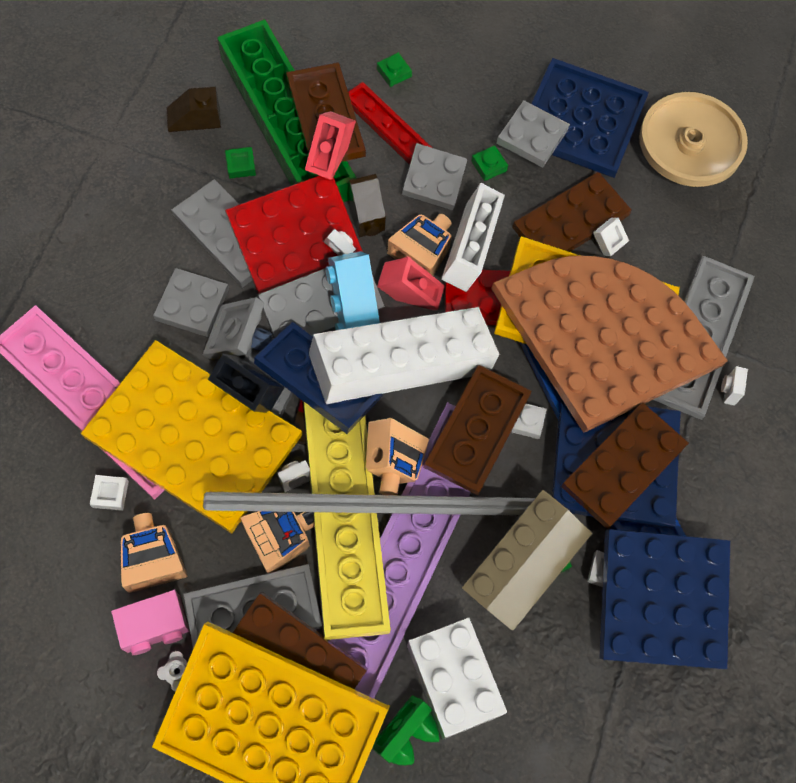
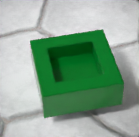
M399 52L377 62V71L389 87L412 77V69Z
M495 145L472 155L471 162L484 181L498 176L508 169L507 162Z
M252 147L225 150L229 179L256 176Z

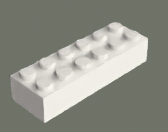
M479 307L317 333L313 335L309 356L326 404L472 377L478 365L491 371L500 355Z

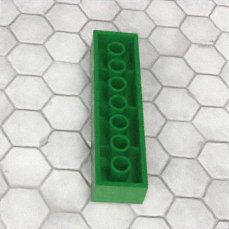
M264 19L217 37L221 59L290 185L292 186L319 176L305 170L308 152L286 72L295 70L266 20ZM343 161L340 163L334 179L343 202L349 201V180L357 178L348 162Z

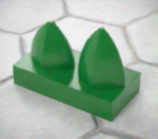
M412 695L375 740L372 750L388 763L391 762L405 766L414 764V750L409 740L411 736L424 742L440 741L437 723L430 713L433 709L425 701Z

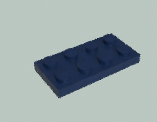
M292 322L255 356L254 364L348 434L383 397V394L380 393L326 404L309 356L313 336Z

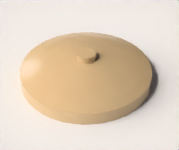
M696 92L674 93L658 100L646 113L639 135L640 146L646 160L659 174L678 184L693 187L710 186L729 178L744 159L748 144L745 127L738 115L722 101Z

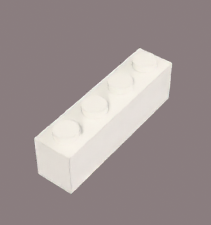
M483 183L479 184L466 204L441 280L467 292L481 274L504 200V194Z

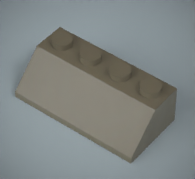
M542 490L464 584L462 589L513 631L592 535V532L566 507Z

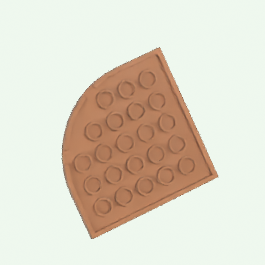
M597 256L562 257L538 264L496 281L491 288L583 433L637 408L642 402L645 404L722 367L728 361L696 315L673 290L649 273L624 262Z

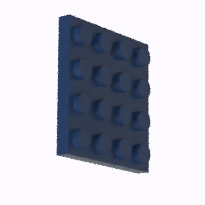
M552 58L532 105L570 124L567 133L552 153L553 156L615 178L649 92Z
M561 398L552 497L572 514L593 517L561 487L562 484L635 409L583 433ZM649 407L680 434L681 411ZM679 454L617 519L618 521L670 529L676 526Z
M605 530L599 659L727 669L730 540Z

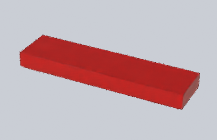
M361 82L348 92L354 112L409 165L416 143L431 147L364 82Z

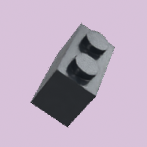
M228 354L221 355L208 378L210 382L254 412L267 413L271 411L285 388L242 358Z

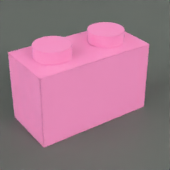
M176 590L111 611L120 648L127 653L131 652L132 655L148 652L151 650V645L161 641L164 644L180 641L183 639L182 634L190 632L181 597Z

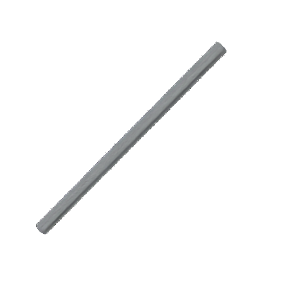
M206 492L203 497V507L208 511L522 515L535 498Z

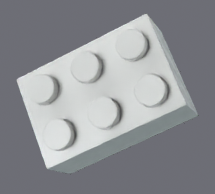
M470 618L408 641V651L428 704L433 709L432 714L442 740L507 713Z

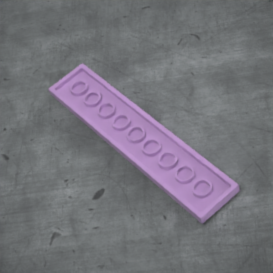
M447 402L429 439L418 479L415 482L407 483L401 496H470V491L424 468L427 458L456 406ZM392 514L380 538L391 628L390 634L330 640L368 668L354 690L375 699L461 514Z

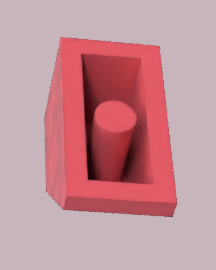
M331 111L320 114L305 170L330 180L333 179L348 150L356 121Z
M405 257L384 263L377 287L396 301L438 310L445 285L410 257Z

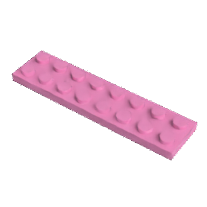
M36 305L0 335V354L81 431L84 430L120 385L117 379ZM102 450L154 500L164 491L161 487Z

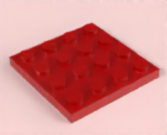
M319 175L225 210L258 294L329 266L328 258L338 255L323 241L334 229L338 232L343 231L350 236L354 242L352 245L356 248L354 252L362 251L334 177L330 180Z

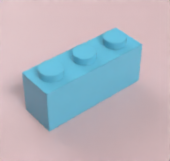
M359 251L329 257V266H326L325 271L328 283L333 286L334 295L330 296L333 311L337 312L339 323L335 324V329L341 330L380 323L369 254Z

